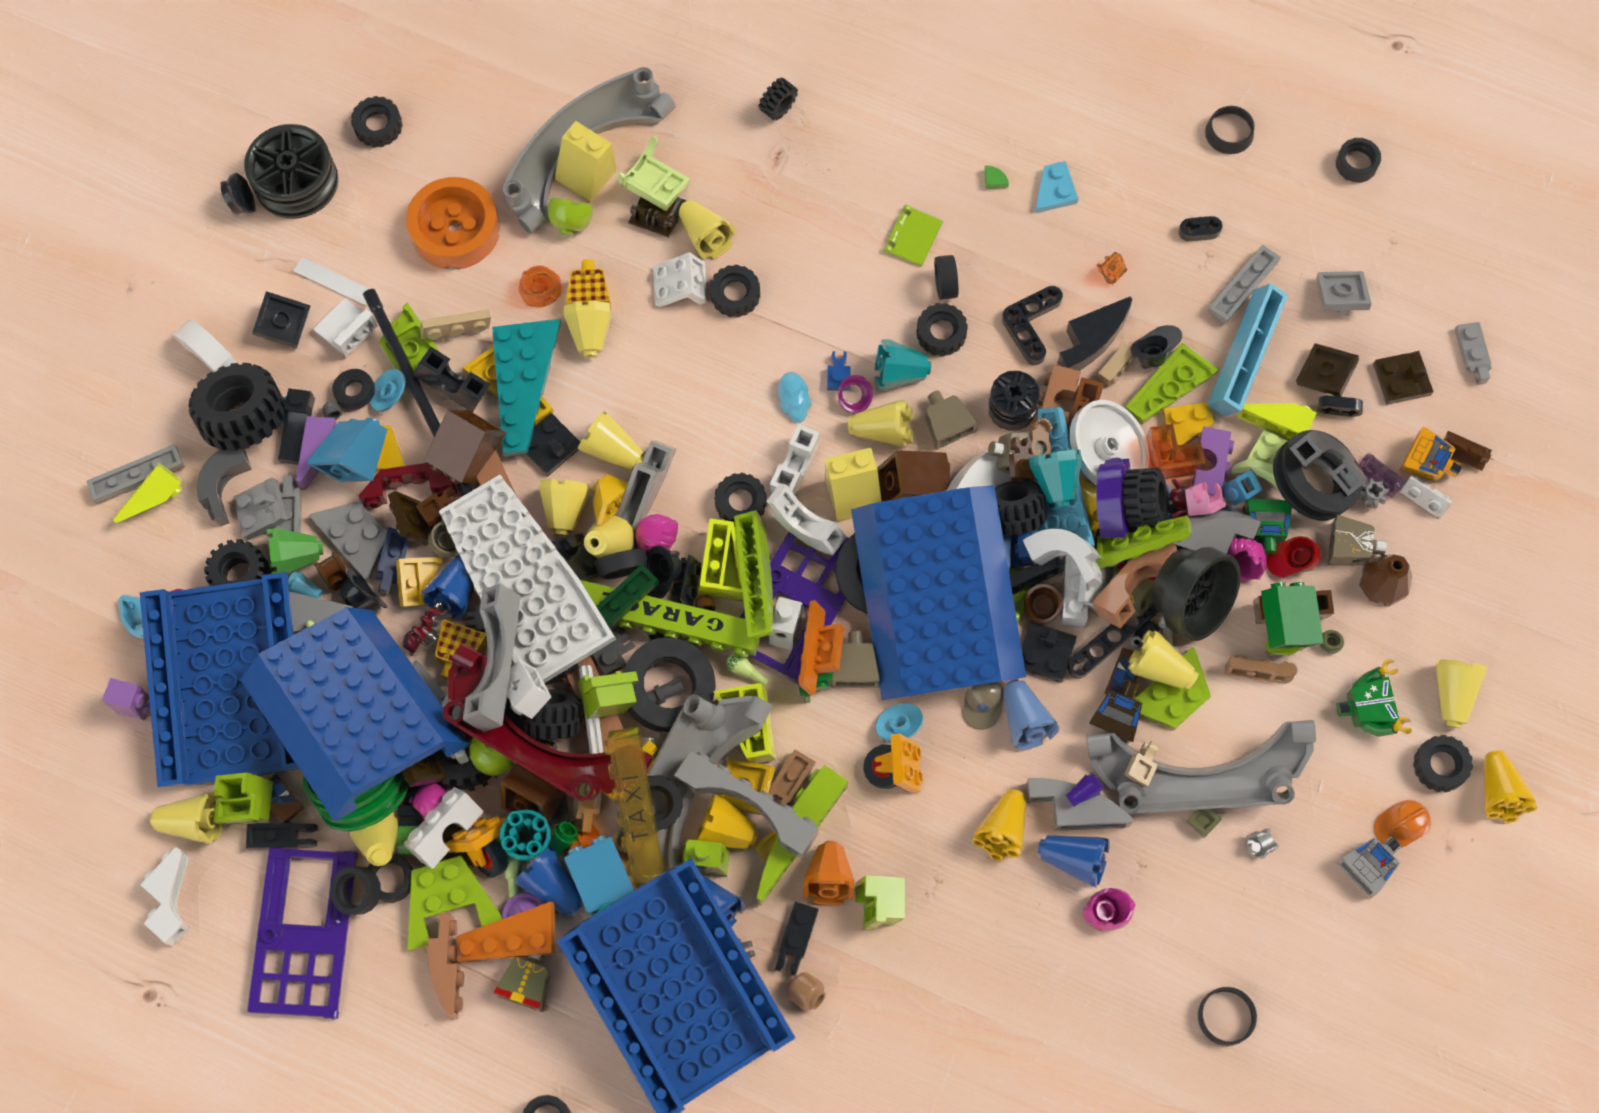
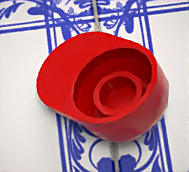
M1293 537L1276 545L1277 553L1267 556V567L1273 575L1280 578L1289 577L1300 572H1309L1316 568L1319 563L1320 549L1308 537Z

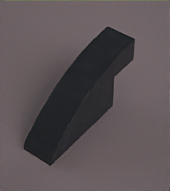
M1131 296L1068 321L1066 332L1074 347L1060 352L1058 358L1059 366L1080 371L1102 355L1113 343L1126 321L1133 300Z

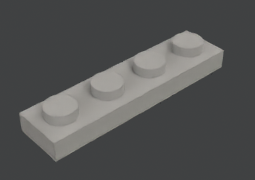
M1262 244L1210 305L1207 312L1224 324H1227L1250 297L1254 289L1261 284L1278 264L1281 257Z
M175 444L87 480L86 482L93 501L98 504L140 486L159 462L172 472L184 468L185 466L178 448Z

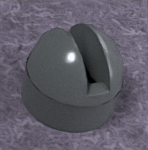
M326 402L322 407V414L326 418H335L337 420L343 414L336 402Z

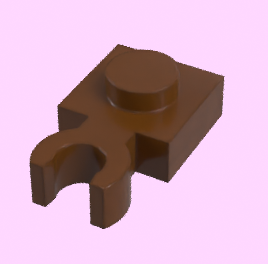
M1019 437L1012 438L1011 447L1015 453L1009 454L1010 478H1036L1029 463V457L1034 456V454H1028V449L1031 447L1030 437L1022 439L1023 445L1020 444Z
M452 487L446 488L442 496L438 497L434 493L416 505L429 526L442 519L439 513L442 508L459 499L458 495L453 499H449L455 493Z

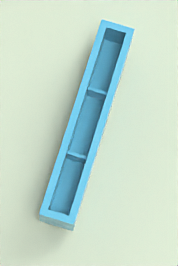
M1272 283L1254 289L1207 405L1224 417L1242 411L1288 297L1285 292Z

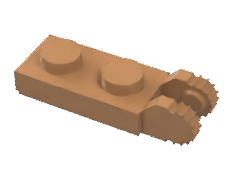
M1230 656L1225 665V674L1269 682L1289 683L1297 674L1298 667L1294 663L1287 661L1276 664L1266 659L1256 661L1247 659L1245 656Z
M794 749L771 785L769 794L773 798L776 796L782 800L780 806L782 804L790 805L816 762Z

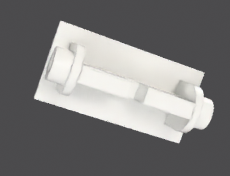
M1411 475L1400 493L1440 519L1452 503L1449 499L1450 496H1446L1436 488L1431 490V485L1420 479L1418 475L1417 477Z

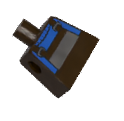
M1125 679L1120 692L1110 689L1092 716L1089 724L1110 733H1115L1117 736L1133 742L1143 704L1142 701L1134 698L1139 685Z

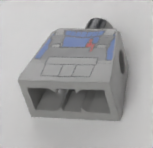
M1374 837L1346 854L1337 864L1372 898L1380 892L1399 866V861L1393 855L1401 846L1393 837H1389L1383 844Z

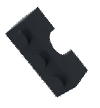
M430 346L420 360L413 376L465 409L474 412L488 390L490 383L472 372L466 377L454 373L449 367L450 358Z

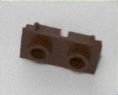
M1447 431L1444 440L1455 448L1451 458L1483 471L1485 464L1488 463L1492 455L1491 449L1450 431Z

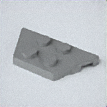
M360 501L311 513L309 515L310 519L366 582L369 581L371 578L370 573L375 563H378L386 536L385 529Z

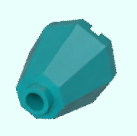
M881 340L882 344H879L877 347L875 371L878 370L880 376H875V383L878 389L889 390L923 381L927 375H930L931 361H928L926 355L893 340Z
M1081 450L1058 451L1045 456L1041 454L1029 457L1030 468L1048 502L1055 503V507L1070 505L1069 501L1074 500L1076 497L1082 462Z

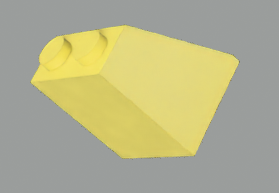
M575 121L562 137L555 181L591 203L616 173L615 157L611 142Z
M871 448L825 459V483L837 522L852 519L851 509L881 502L878 470Z

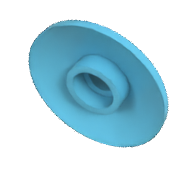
M390 369L377 379L374 384L375 393L370 401L372 408L383 412L393 407L400 399L405 387V376L400 370Z
M902 703L886 709L879 716L876 722V731L883 740L891 742V735L901 734L909 739L920 730L924 719L923 714L913 704Z

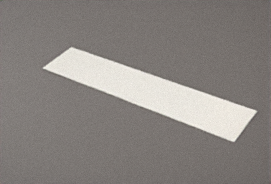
M304 257L301 258L293 270L297 274L366 305L363 293L369 288Z

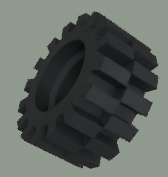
M783 77L776 79V82L773 81L771 83L772 86L767 87V92L763 93V98L759 101V110L773 121H777L783 117V114H787V110L792 108V103H795V98L798 96V89Z

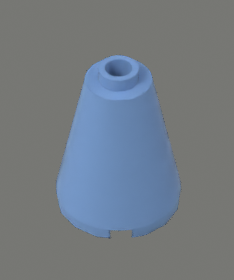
M1018 679L1009 681L1003 689L1013 746L1017 745L1020 750L1032 749L1042 745L1041 740L1048 737L1049 740L1054 738L1059 731L1057 721L1025 681H1019Z

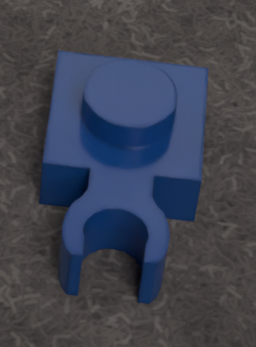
M835 351L832 352V363L834 366H828L827 391H839L841 382L848 376H851V366H844L847 361V353L845 351L842 359H836ZM850 386L845 387L843 391H850Z

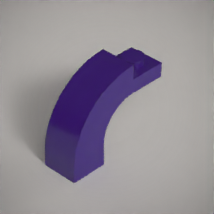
M1115 457L1105 460L1104 464L1099 465L1096 502L1101 538L1126 536L1129 524L1123 507V482L1127 471L1131 467L1129 458L1121 459Z

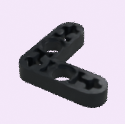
M1048 286L1009 305L1003 311L1002 322L1025 360L1031 365H1039L1044 361L1046 348L1030 324V321L1060 306L1063 293L1056 286ZM1048 295L1056 296V300L1048 299ZM1028 303H1035L1039 309L1031 312L1028 311L1026 305ZM1009 314H1012V316L1017 315L1016 322H1017L1018 326H1017L1016 328H1015L1016 323H1015L1014 319H1013V318L1008 319ZM1020 331H1027L1030 334V338L1022 340L1018 337V333ZM1032 348L1035 352H1040L1039 357L1036 355L1031 356Z

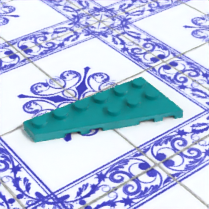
M561 319L492 327L501 429L507 432L502 440L504 457L528 454L535 419L540 408L541 396L544 393L551 366L553 350L556 347L558 331L562 324Z

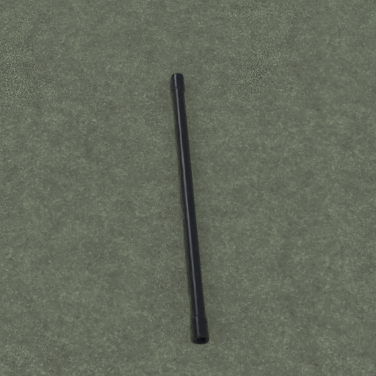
M373 288L368 289L363 293V297L371 313H373L401 372L404 374L405 380L433 437H435L440 426L437 416L418 378L413 376L414 370L383 309V304L376 290ZM470 483L457 484L462 496L473 491Z

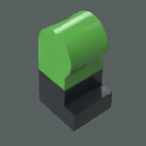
M399 805L397 850L399 854H413L403 844L408 839V835L418 828L424 819L413 805Z

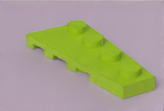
M1181 343L1125 406V409L1137 421L1144 424L1163 411L1164 408L1169 407L1215 376L1219 369L1184 343Z
M1188 516L1158 522L1154 528H1150L1147 525L1139 526L1135 532L1126 533L1125 537L1101 538V535L1097 536V552L1101 558L1097 559L1096 562L1100 569L1107 566L1112 567L1126 559H1134L1151 550L1162 549L1165 545L1173 542H1182L1192 536L1191 522Z

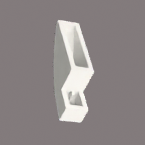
M988 449L972 458L958 472L946 491L976 486L994 485L996 487L999 484L1011 481L1010 474L998 470L997 456L989 455Z

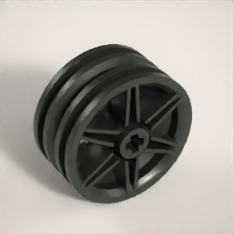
M298 124L278 125L261 133L247 150L244 160L247 179L261 205L270 213L288 219L304 218L323 209L333 198L338 187L337 167L326 142L313 129ZM281 186L284 190L278 191L277 188Z

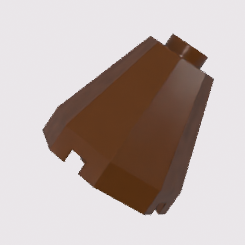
M1395 554L1381 555L1363 566L1359 586L1370 602L1384 603L1383 605L1390 607L1409 595L1412 581L1410 565L1403 556Z

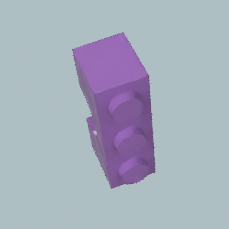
M1203 426L1199 436L1196 457L1209 460L1213 469L1208 471L1196 469L1192 486L1206 482L1208 493L1212 496L1216 493L1214 486L1218 483L1222 489V496L1225 497V490L1222 485L1225 484L1224 476H1228L1231 462L1227 461L1228 454H1232L1234 441L1230 440L1231 431Z

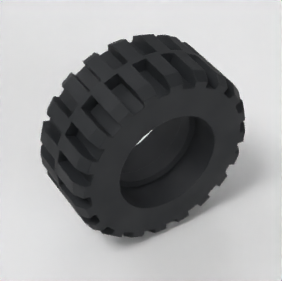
M244 362L242 365L232 363L228 367H219V370L215 372L211 371L204 380L201 379L197 383V388L193 389L189 399V414L202 438L209 445L217 449L226 450L228 448L230 451H237L238 448L244 450L250 448L253 444L258 445L262 443V439L265 437L269 438L273 434L272 431L274 429L277 430L281 423L280 420L283 419L285 413L283 396L271 374L261 366L255 364L252 366V364ZM246 402L241 407L228 411L235 405Z

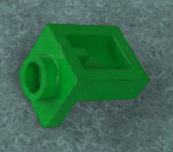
M832 672L818 674L816 691L827 690L829 686H832ZM799 685L800 696H805L806 703L810 702V695Z

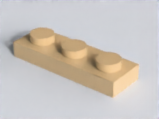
M489 310L421 320V338L437 339L441 336H458L471 331L482 332L489 329L491 315Z

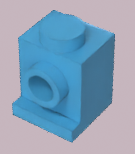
M1252 469L1222 485L1225 490V498L1232 502L1233 506L1263 490ZM1243 479L1247 480L1250 488L1252 489L1251 491H1247L1245 485L1242 482Z

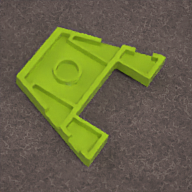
M462 856L441 861L433 869L424 866L412 870L408 951L428 945L430 935L425 920L426 917L475 903L482 927L503 919L502 914L498 911Z

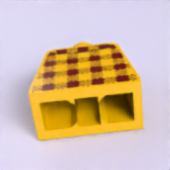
M584 259L581 261V269L571 271L566 298L567 305L574 302H582V305H588V301H600L610 303L611 306L604 270L601 268L595 269L594 260Z
M443 620L435 652V658L438 663L444 665L440 677L448 680V671L453 664L452 657L462 643L483 654L487 648V636L485 633Z

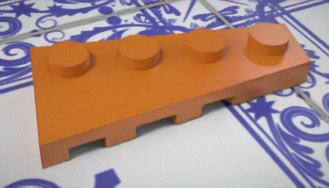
M548 902L458 935L457 962L555 954L554 903Z

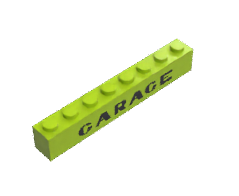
M580 580L595 606L616 589ZM645 596L617 622L619 623L618 626L624 629L632 630L635 627L642 629L643 633L655 635L658 632L665 634V638L686 639L695 646H702V644L711 645L713 650L725 652V649L732 650L734 654L741 657L755 656L760 638L748 639L746 619L650 596Z

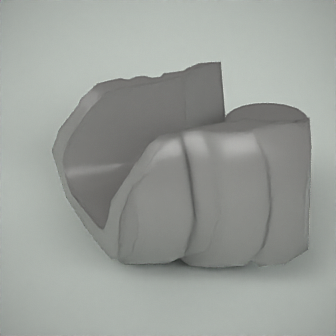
M1270 828L1255 831L1247 836L1246 848L1254 857L1264 859L1270 852L1272 853L1279 847L1270 834Z

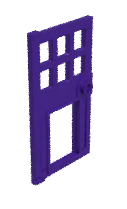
M788 531L770 562L773 600L777 593L790 600L801 602L807 609H809L810 601L815 600L826 612L824 626L832 625L845 598L840 590L835 594L822 586L830 571L835 572V562L848 537L835 554L831 556L830 560H827L815 554V548L810 547L808 550L794 543L797 537ZM790 549L805 556L797 572H793L781 565ZM810 560L825 567L817 583L802 576ZM858 561L857 573H858V576H859V574H860V572H861V569H860V563H859V561ZM745 609L743 610L739 618L746 619ZM806 626L784 664L759 651L756 652L755 656H748L786 675L788 679L799 684L798 677L801 672V654L804 649Z
M269 848L247 1008L248 1013L313 1016L333 1020L339 1018L338 1011L350 915H345L334 906L331 898V884L335 875L340 870L346 867H356L358 852ZM291 858L333 861L325 926L283 924ZM355 876L349 880L347 886V895L351 903ZM267 951L284 952L281 974L264 973ZM292 952L309 953L306 975L289 974ZM317 954L334 955L331 977L314 976ZM263 980L280 981L278 1003L260 1002ZM289 981L305 982L302 1005L285 1004ZM313 983L330 984L328 1006L310 1005Z

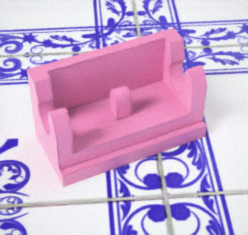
M1206 482L1198 483L1185 490L1189 516L1212 514L1226 507V501L1223 502L1222 489L1218 483L1214 486L1216 491L1214 496L1208 493Z

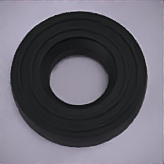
M349 369L342 372L335 379L332 392L334 398L342 407L355 410L366 406L372 400L375 393V385L367 372L361 369ZM353 382L362 384V389L357 395L348 396L346 394V388L349 384Z

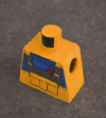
M1423 426L1418 432L1399 470L1428 480L1438 481L1444 472L1456 478L1463 465L1451 460L1455 451L1451 444Z

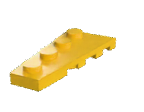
M492 347L462 368L465 373L469 374L472 372L490 383L488 390L498 397L494 347ZM541 396L540 408L534 425L538 424L550 413H554L553 408L543 396Z

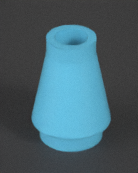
M294 571L288 579L290 592L320 598L323 590L316 586L302 572Z

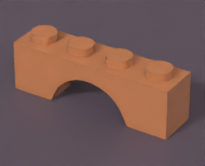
M1171 543L1165 545L1162 549L1151 550L1137 558L1129 559L1121 571L1111 579L1110 583L1102 592L1097 594L1092 602L1098 617L1121 628L1135 612L1131 601V594L1134 588L1148 578L1157 577L1165 561L1177 551L1176 545Z

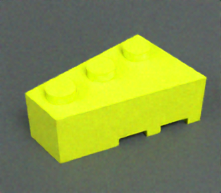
M709 519L698 595L743 601L737 539L733 522Z
M762 683L713 691L718 701L720 699L743 696L753 697L754 695L768 702L767 690ZM770 713L760 732L740 743L749 762L764 763L776 760Z

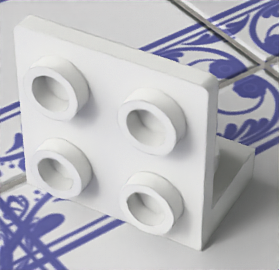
M689 252L653 266L656 307L661 308L687 297L700 305L708 303L706 269L703 260Z
M343 299L314 327V331L347 358L378 325L373 314L367 309L362 312L350 301Z

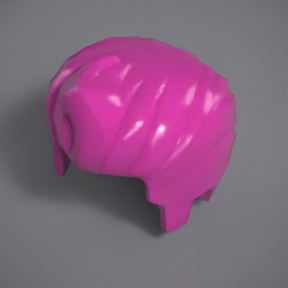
M661 514L646 516L639 522L636 528V546L639 549H645L647 556L653 546L660 545L670 550L678 534L677 521Z
M1234 537L1227 555L1237 560L1241 571V581L1260 580L1265 572L1267 563L1262 544L1255 540L1237 539Z
M436 783L423 785L411 798L409 804L413 802V807L420 812L425 820L426 815L439 805L447 791Z
M1106 888L1091 896L1086 906L1083 907V918L1096 929L1102 931L1118 930L1129 923L1136 904L1123 890Z

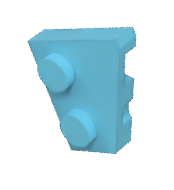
M1066 161L1044 166L1035 209L1036 213L1077 204L1078 196Z

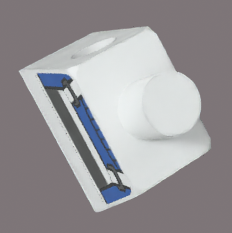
M782 597L778 598L773 614V634L769 635V645L792 651L804 611V606L801 602ZM777 633H783L787 637H781Z

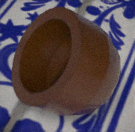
M701 595L696 599L695 607L715 611L716 607L710 596Z

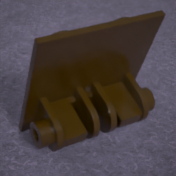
M640 197L637 205L631 206L630 213L632 215L628 224L670 238L679 219L680 206L687 200L678 197L665 211Z

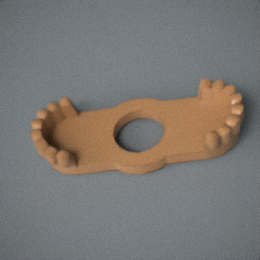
M1046 418L1036 420L1031 426V447L1029 449L1030 453L1034 454V456L1041 455L1035 449V444L1038 441L1042 442L1045 446L1044 456L1051 453L1049 431L1053 427Z

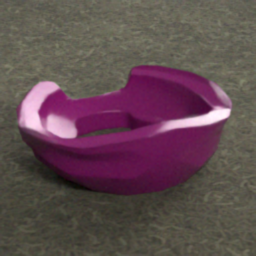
M851 375L841 382L838 391V402L841 407L853 414L862 412L869 407L873 398V388L870 382L865 377L859 375ZM850 385L858 386L862 391L861 399L856 403H850L843 399L845 387Z

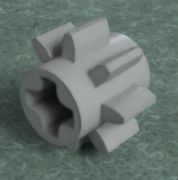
M1370 478L1368 486L1366 484L1362 485L1363 492H1361L1359 499H1362L1364 502L1363 507L1369 505L1376 509L1379 502L1385 504L1387 499L1384 495L1389 492V489H1384L1382 480L1374 482Z

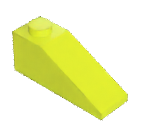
M1295 403L1244 404L1237 418L1290 440L1296 434L1309 430L1317 413L1308 406Z
M159 462L117 512L113 521L115 523L121 522L166 502L170 496L174 499L182 490L180 486L182 479Z

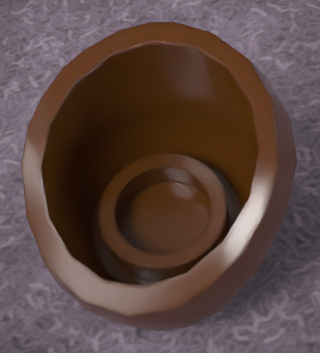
M1041 583L1033 586L1027 592L1024 599V609L1027 616L1040 624H1047L1055 620L1060 615L1064 605L1061 590L1050 583Z

